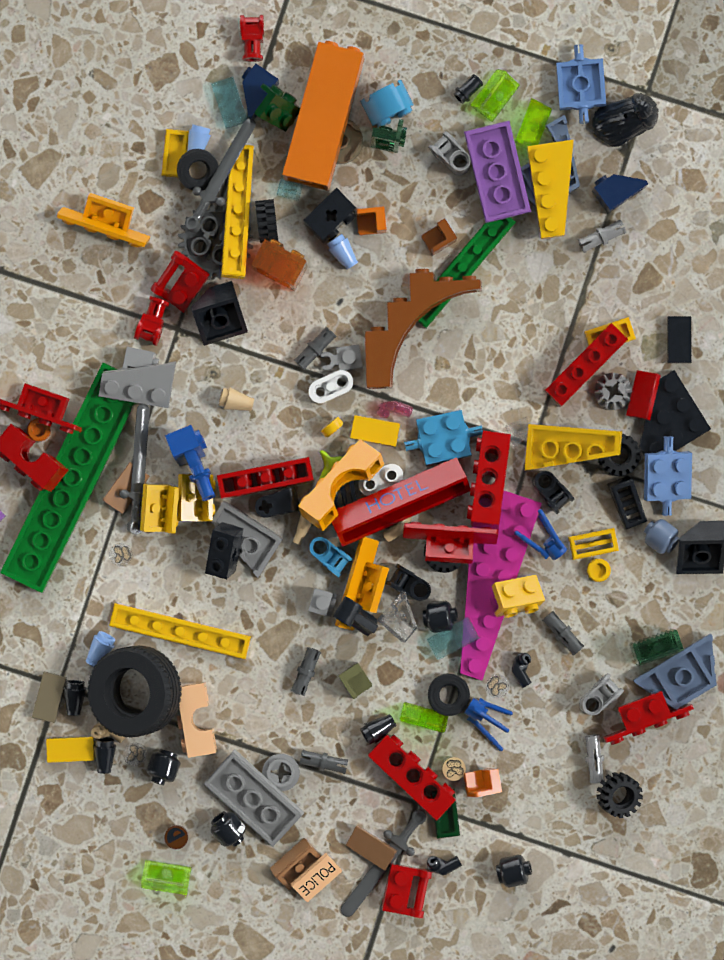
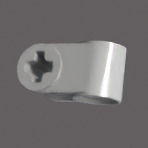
M447 131L443 132V137L434 145H430L428 147L429 150L453 174L458 176L466 174L470 169V156ZM461 158L466 161V165L458 168L453 162Z
M609 673L599 679L580 699L579 706L583 713L592 716L599 714L624 692L622 688H618L610 679L611 675ZM590 698L595 699L597 702V706L593 711L587 710L585 705L586 701Z

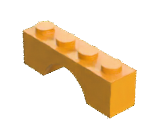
M361 439L356 444L351 445L345 456L340 461L335 462L331 471L324 478L319 479L315 488L301 499L298 507L302 517L321 531H324L338 516L334 504L337 491L344 484L353 480L370 481L384 466L381 453Z

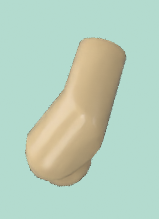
M411 517L398 522L383 532L385 539L391 542L402 535L404 523H410L412 521Z
M100 723L95 724L91 730V735L95 739L112 736L121 743L126 738L109 732Z

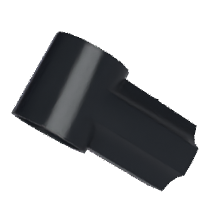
M346 596L333 615L340 622L349 627L352 626L366 636L375 633L378 628V619L363 610L360 604Z

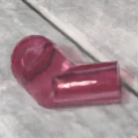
M399 401L382 402L378 406L377 415L387 419L390 412H395L409 418L413 407Z

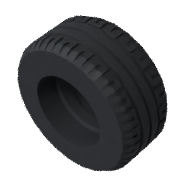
M140 645L119 648L103 656L91 672L92 675L89 677V686L87 688L91 711L94 713L93 715L96 717V720L100 722V725L115 735L132 738L154 733L168 725L178 711L177 708L180 706L179 702H181L180 697L182 696L180 677L172 661L159 650ZM130 669L141 673L149 686V702L141 713H135L128 709L120 695L121 680Z

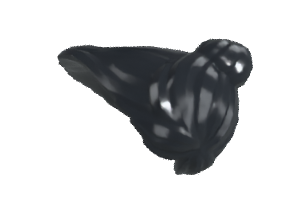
M636 93L620 101L606 102V106L599 107L595 111L592 119L593 132L603 142L612 147L622 146L630 139L653 129L658 121L659 109L656 102L650 96L642 93Z

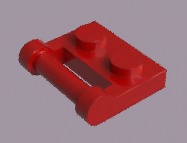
M174 251L171 256V262L159 280L154 282L150 289L153 293L162 296L184 313L210 274L181 252ZM182 265L185 268L172 289H167L165 286L178 266Z
M390 863L382 911L423 918L425 912L423 905L428 880L432 877V871ZM413 876H418L420 878L414 908L407 907Z

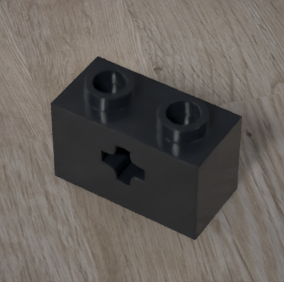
M336 188L303 222L322 243L326 240L331 242L339 234L337 229L343 224L347 226L356 217L354 214L356 207ZM328 213L331 215L336 213L335 222L333 220L327 221Z
M221 522L212 530L205 574L227 580L236 572L244 528Z

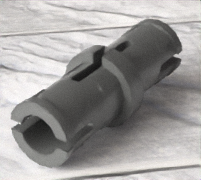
M325 327L313 341L310 340L307 343L308 346L294 361L305 370L318 355L321 356L322 351L337 336L328 327Z
M554 611L550 612L542 620L556 635L557 641L560 640L573 656L584 647L570 631L572 628L569 625L566 626Z
M307 647L301 666L297 668L298 674L291 689L292 692L305 696L311 677H314L316 673L314 670L321 651Z
M302 750L301 756L310 757L311 759L301 758L299 764L318 767L320 771L327 769L343 774L346 773L347 768L337 766V764L347 766L348 759L328 756V753L325 752L318 754Z

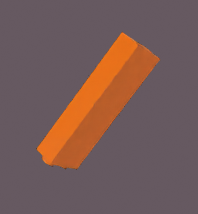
M332 41L318 42L282 174L284 180L329 191L365 60L364 53L360 49L352 46L347 48L339 47L337 43Z

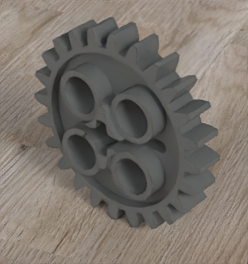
M210 204V209L204 212L201 218V228L199 231L192 233L185 225L180 226L185 233L178 234V237L184 240V242L178 244V247L185 248L181 253L188 256L190 260L210 274L209 279H212L213 275L217 274L219 280H221L222 262L216 261L215 257L218 252L223 251L224 228L219 236L221 244L215 245L210 260H206V257L213 246L210 241L211 238L216 239L221 224L225 223V211L223 206L215 209L213 204ZM207 221L216 223V228L211 232H207L203 228ZM248 235V241L254 239L252 235ZM198 242H204L207 245L203 253L194 251V247ZM247 242V250L253 249V245ZM247 252V258H251V255Z

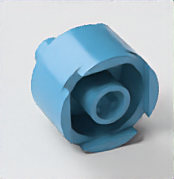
M402 80L397 81L398 86L396 87L392 83L370 94L368 102H366L365 98L360 100L372 126L377 125L378 129L391 123L390 118L396 115L402 118L413 111L411 107L414 104Z

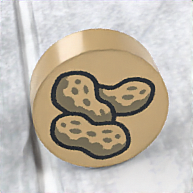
M449 757L442 765V772L447 779L457 781L464 776L466 767L460 758Z

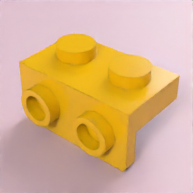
M178 474L180 493L178 520L212 521L215 515L213 498L203 501L196 484L191 482L189 478L192 474ZM210 474L209 480L215 492L216 483L213 480V474Z
M143 484L140 531L176 533V527L179 522L177 508L180 502L178 487L169 484Z
M537 575L496 582L492 585L499 607L495 611L496 617L504 616L505 618H510L524 611L526 614L538 611V607L545 601Z

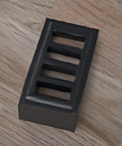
M626 476L607 484L625 530L647 522L631 477ZM626 486L628 487V489L623 490V491H621V492H618V491H617V490H619V489H621V488H624V487H626ZM631 494L632 498L621 502L620 498ZM635 504V507L624 511V507ZM638 512L639 516L627 520L626 516Z

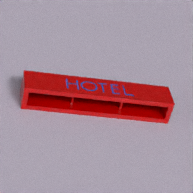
M456 457L369 496L360 498L346 506L337 508L338 516L331 523L343 547L470 492L469 482Z

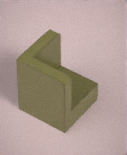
M358 662L338 675L353 699L372 687L371 681Z

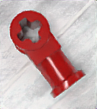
M240 15V34L245 52L242 60L247 62L263 61L261 43H263L264 15L259 17Z
M150 296L147 313H143L139 320L134 339L138 340L140 338L157 346L163 330L164 320L162 317L165 308L169 306V302Z

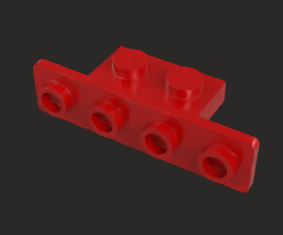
M25 383L17 405L0 399L1 410L7 412L10 411V408L18 410V416L31 419V416L38 417L39 423L50 427L52 423L61 425L59 430L73 434L74 430L78 432L82 430L77 425L62 421L70 400L67 397Z
M419 522L404 523L403 538L426 540L425 561L472 564L474 543L497 544L498 530L490 527L469 528L465 525L455 527L439 523L426 525Z
M658 691L617 707L625 728L602 738L605 743L610 742L611 745L624 741L623 736L632 733L634 737L645 733V728L654 725L655 728L668 724L667 719L676 717L678 720L689 716V711L694 709L693 705L689 703L669 711L662 691Z

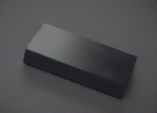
M691 316L667 317V363H692Z

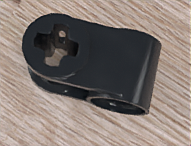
M539 471L533 476L534 488L540 493L555 514L560 513L559 510L569 501L573 502L575 500L568 489L551 472ZM543 474L547 475L550 479V484L546 488H542L538 483L539 477Z
M295 487L259 498L255 504L256 513L260 517L268 518L298 511L300 503ZM262 501L272 505L268 514H265L264 510H259V507L262 506Z
M396 564V571L390 581H387L385 584L403 594H407L415 600L424 601L428 599L431 594L429 583L416 576L410 570ZM404 574L403 577L401 578L400 582L397 584V582H398L399 578L401 577V575ZM417 584L426 585L427 594L425 596L418 597L415 595L414 588Z

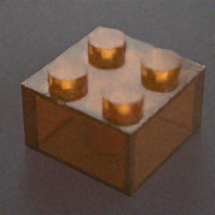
M264 239L252 262L253 270L295 292L308 268L305 256L293 249L291 252L285 250L284 245L277 240L271 239L269 242Z

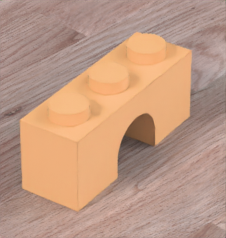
M206 682L180 686L182 687L181 702H179L181 715L177 716L179 730L183 729L185 739H181L183 753H187L188 758L216 753L217 746L214 729H200L193 722L195 710L209 706Z

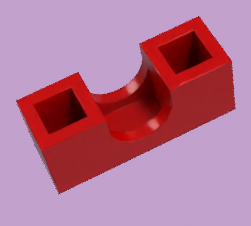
M10 424L0 436V457L6 462L12 461L16 465L14 469L22 476L28 475L32 479L30 483L40 491L45 489L52 492L69 470L52 455L43 452L39 459L31 462L29 450L36 441L29 437L21 428Z

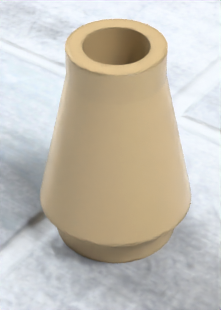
M231 387L228 389L223 388L218 406H222L226 410H246L251 412L254 398Z

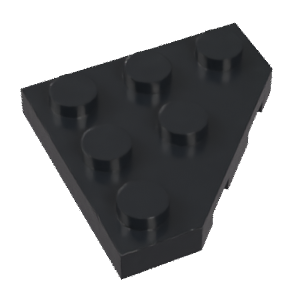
M675 370L660 378L651 419L644 421L642 436L639 442V448L644 456L645 453H657L664 450V436L674 437L673 450L677 451L711 430Z

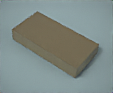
M43 672L32 718L52 723L56 722L64 691L63 687L66 684L67 677Z

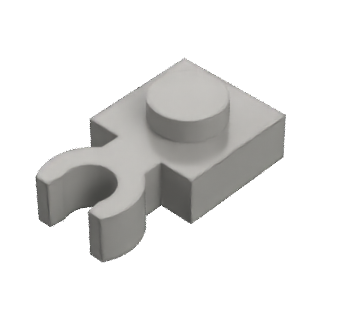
M359 344L336 348V355L330 352L321 354V358L328 357L331 359L329 365L322 366L323 370H331L335 365H339V370L345 371L363 368Z

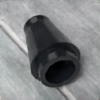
M66 681V686L63 687L67 715H81L87 689L84 687V681Z
M388 714L387 716L364 723V727L360 728V731L366 742L370 745L378 743L397 725L392 716Z
M95 739L93 749L97 772L100 774L111 773L116 750L114 739Z

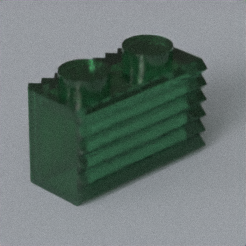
M671 628L665 632L661 631V634L657 633L652 635V637L648 636V638L639 639V641L630 642L629 644L635 663L639 666L684 651L678 631Z

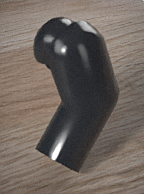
M519 653L515 657L512 666V673L522 688L532 683L526 673L528 664L531 663V656L528 653Z
M430 856L427 859L428 869L443 876L462 866L458 856L448 861L436 856Z

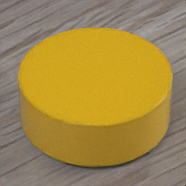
M337 416L320 432L325 438H328L343 425V422Z
M594 559L587 566V575L595 582L605 581L610 576V565L603 559Z

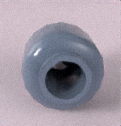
M660 519L655 523L651 521L644 530V533H646L645 543L660 554L672 552L680 540L678 529L664 519Z

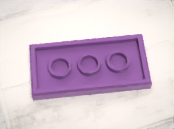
M510 121L465 131V139L485 223L530 213L531 209Z

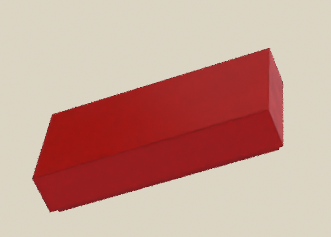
M637 370L627 416L645 420L651 419L661 375Z

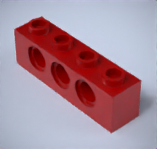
M611 323L544 391L562 407L628 338Z
M483 431L482 438H477L476 451L480 452L479 460H474L473 474H477L476 483L471 482L470 496L474 497L473 505H468L467 519H471V527H490L499 530L511 434ZM489 453H494L498 456V459L494 462H489L485 459V456ZM485 476H492L495 481L488 485L482 479ZM483 498H488L492 501V504L489 507H482L479 501Z
M306 457L217 475L221 499H227L312 482L314 477L310 458Z
M386 734L368 753V756L437 821L456 801V798L452 796L455 791L447 783L441 785L436 780L438 775L430 767L424 769L419 764L421 759L413 751L410 750L407 753L401 747L404 743L396 735L393 734L390 737ZM400 753L403 756L402 763L399 765L391 764L389 761L390 755ZM410 769H417L420 772V777L417 781L407 779L406 774ZM428 785H433L437 788V794L433 798L424 795V789Z

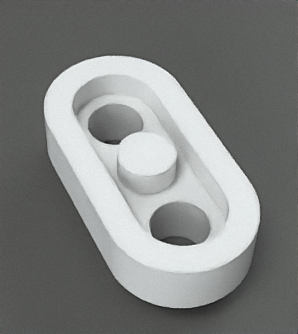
M338 370L314 381L309 387V396L315 403H326L349 392L353 386V378L349 372ZM340 378L346 380V385L343 387L337 384ZM318 388L325 390L323 396H317L316 390Z
M396 464L385 465L371 479L375 483L373 489L366 487V480H359V490L365 496H369L402 481L403 471ZM389 471L396 473L394 480L388 479L387 473Z

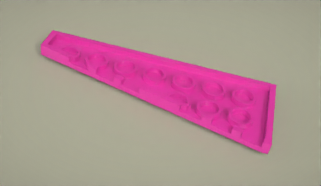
M504 491L497 544L474 543L473 562L468 564L460 664L461 674L483 681L504 616L496 617L495 611L499 607L492 585L496 582L517 578L528 544L517 537L514 532L519 531L530 539L538 516V510L542 504L540 502ZM483 498L479 501V504L482 507H489L492 501L488 498Z

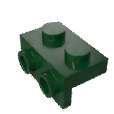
M263 83L261 88L268 94L254 113L259 118L286 132L299 114L300 107L296 104L297 99L288 92L284 94L274 84L269 87Z

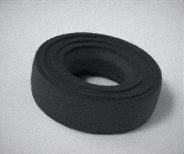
M192 149L184 153L179 159L177 175L180 182L186 188L193 191L194 187H200L204 191L219 165L216 158L210 152L204 149ZM197 161L203 162L207 168L206 174L199 179L191 177L189 173L190 166Z
M455 674L438 676L432 681L428 689V701L431 707L437 713L444 716H454L461 713L467 707L470 700V691L467 683ZM445 686H453L458 692V698L452 704H445L440 699V691Z

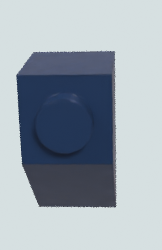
M256 63L252 68L248 67L242 76V79H244L242 84L248 117L253 120L257 116L254 112L268 94L261 88V85L263 83L269 87L273 84L277 87L279 85L277 77Z
M616 174L608 178L604 175L594 182L596 186L592 192L608 214L645 189L648 182L643 179Z

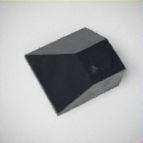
M232 281L210 287L191 307L204 346L248 332Z
M700 521L680 537L676 574H723L724 521Z

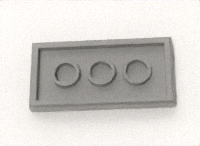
M235 749L204 782V785L272 847L304 814L295 803Z

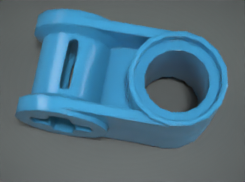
M316 537L309 544L311 554L338 578L341 576L340 572L346 564L353 561L349 555L323 537ZM320 540L326 543L327 547L324 553L317 554L314 552L313 545L316 541ZM340 558H342V559L339 561V563H338L336 566H334V565L336 564V562H337Z

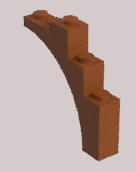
M416 269L415 273H410L411 301H407V298H393V302H387L388 330H385V327H371V331H365L367 388H392L393 372L398 352L406 336L418 320L446 300L463 294L482 292V281L476 279V276H463L462 280L454 281L453 277H440L439 281H435V274L429 272V269Z

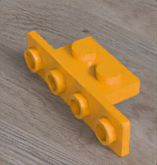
M92 193L88 195L84 213L62 207L57 213V218L62 219V222L65 224H76L84 227L86 231L100 232L106 234L110 239L127 241L133 247H145L150 240V236L129 229L134 207Z
M364 537L359 539L343 598L346 596L360 604L363 610L376 613L389 568L373 564L379 541ZM336 619L335 626L354 630L352 626L349 627Z

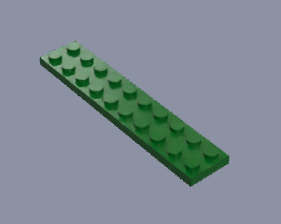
M102 363L73 422L74 425L82 428L81 432L74 430L73 434L68 433L56 457L69 471L52 492L45 489L39 492L0 571L1 574L41 593H44L136 404L135 402L99 396L102 373L104 371L118 370L105 363Z

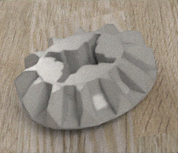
M612 372L603 375L597 381L594 393L597 402L602 407L609 410H617L624 407L630 401L632 388L629 380L622 374ZM618 383L617 391L622 396L614 395L608 400L610 392L604 386L612 388Z
M276 754L265 762L262 774L282 792L296 785L300 776L298 763L293 757L286 754ZM282 762L284 770L291 774L284 775L281 782H279L278 774H274L271 770H278Z

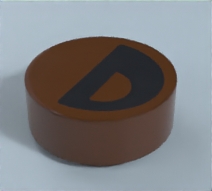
M173 825L166 831L164 839L168 847L181 849L186 845L189 835L183 826Z

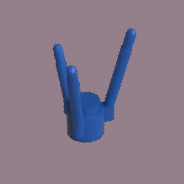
M539 509L538 517L550 536L543 543L545 548H541L519 531H515L514 534L538 551L545 559L550 556L552 560H556L567 551V548L557 536L543 510Z
M473 698L464 714L469 716L467 720L473 723L499 751H503V747L477 720L481 722L484 718L508 733L509 729L486 714L488 709L485 707L510 716L513 715V712L491 704L482 698L479 701Z

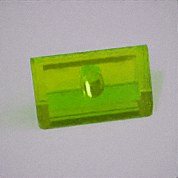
M497 69L473 100L471 107L493 122L520 84L506 71Z
M531 98L517 134L515 145L526 149L527 146L538 145L552 108Z
M407 702L403 703L399 717L402 722L441 733L446 731L448 716Z
M145 860L141 888L187 895L192 867Z

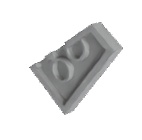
M176 361L160 365H147L146 367L104 371L102 373L99 396L169 408Z
M226 501L222 502L211 521L215 527L224 522L244 528L239 556L253 570L255 576L259 578L283 540V537Z

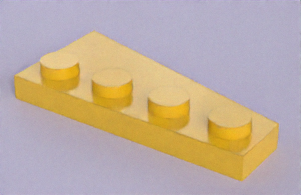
M574 139L527 146L541 239L565 235Z
M528 424L525 471L620 455L622 431Z

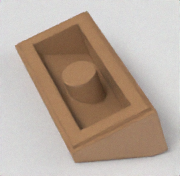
M129 462L103 498L104 502L122 514L132 502V499L129 497L123 499L119 495L120 491L124 489L131 492L133 467L131 462ZM145 473V483L147 482V480H148L149 477H150V476H149L148 474H146V473Z
M359 825L355 827L346 844L347 847L386 871L398 851Z
M303 838L279 859L270 870L290 890L292 888L291 883L314 864L321 855L306 838Z

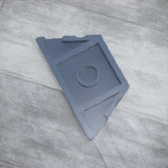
M709 633L633 679V682L651 694L662 691L668 705L675 709L682 707L717 685L712 645L713 636Z

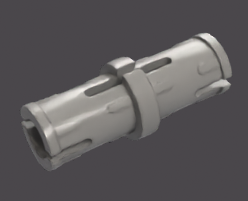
M618 220L603 229L599 227L596 229V232L578 239L579 245L589 242V244L581 247L582 251L586 253L600 244L606 245L609 240L625 234V227L617 231L615 230L624 225L622 221Z
M586 735L587 756L585 760L589 766L590 783H600L601 780H604L602 765L604 755H601L600 735Z

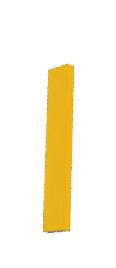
M253 145L244 146L228 175L221 277L245 279Z
M114 603L109 623L111 627L241 659H246L251 636L117 603Z

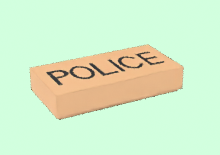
M325 853L294 880L291 885L306 902H309L342 872V869Z

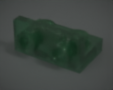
M399 119L397 132L392 131L393 129L387 126L373 127L371 148L398 153L399 146L404 147L407 127H403L404 120Z

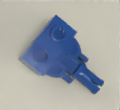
M192 425L165 435L172 455L179 466L189 465L192 472L189 478L191 482L196 484L202 500L207 501L214 498L215 493L209 480L211 471L209 468L204 469L200 459L206 456L203 449L207 448L200 431H195Z

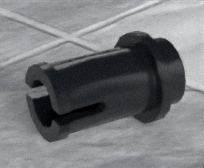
M473 74L460 88L457 87L455 89V98L462 104L469 102V98L483 86V82L478 76Z

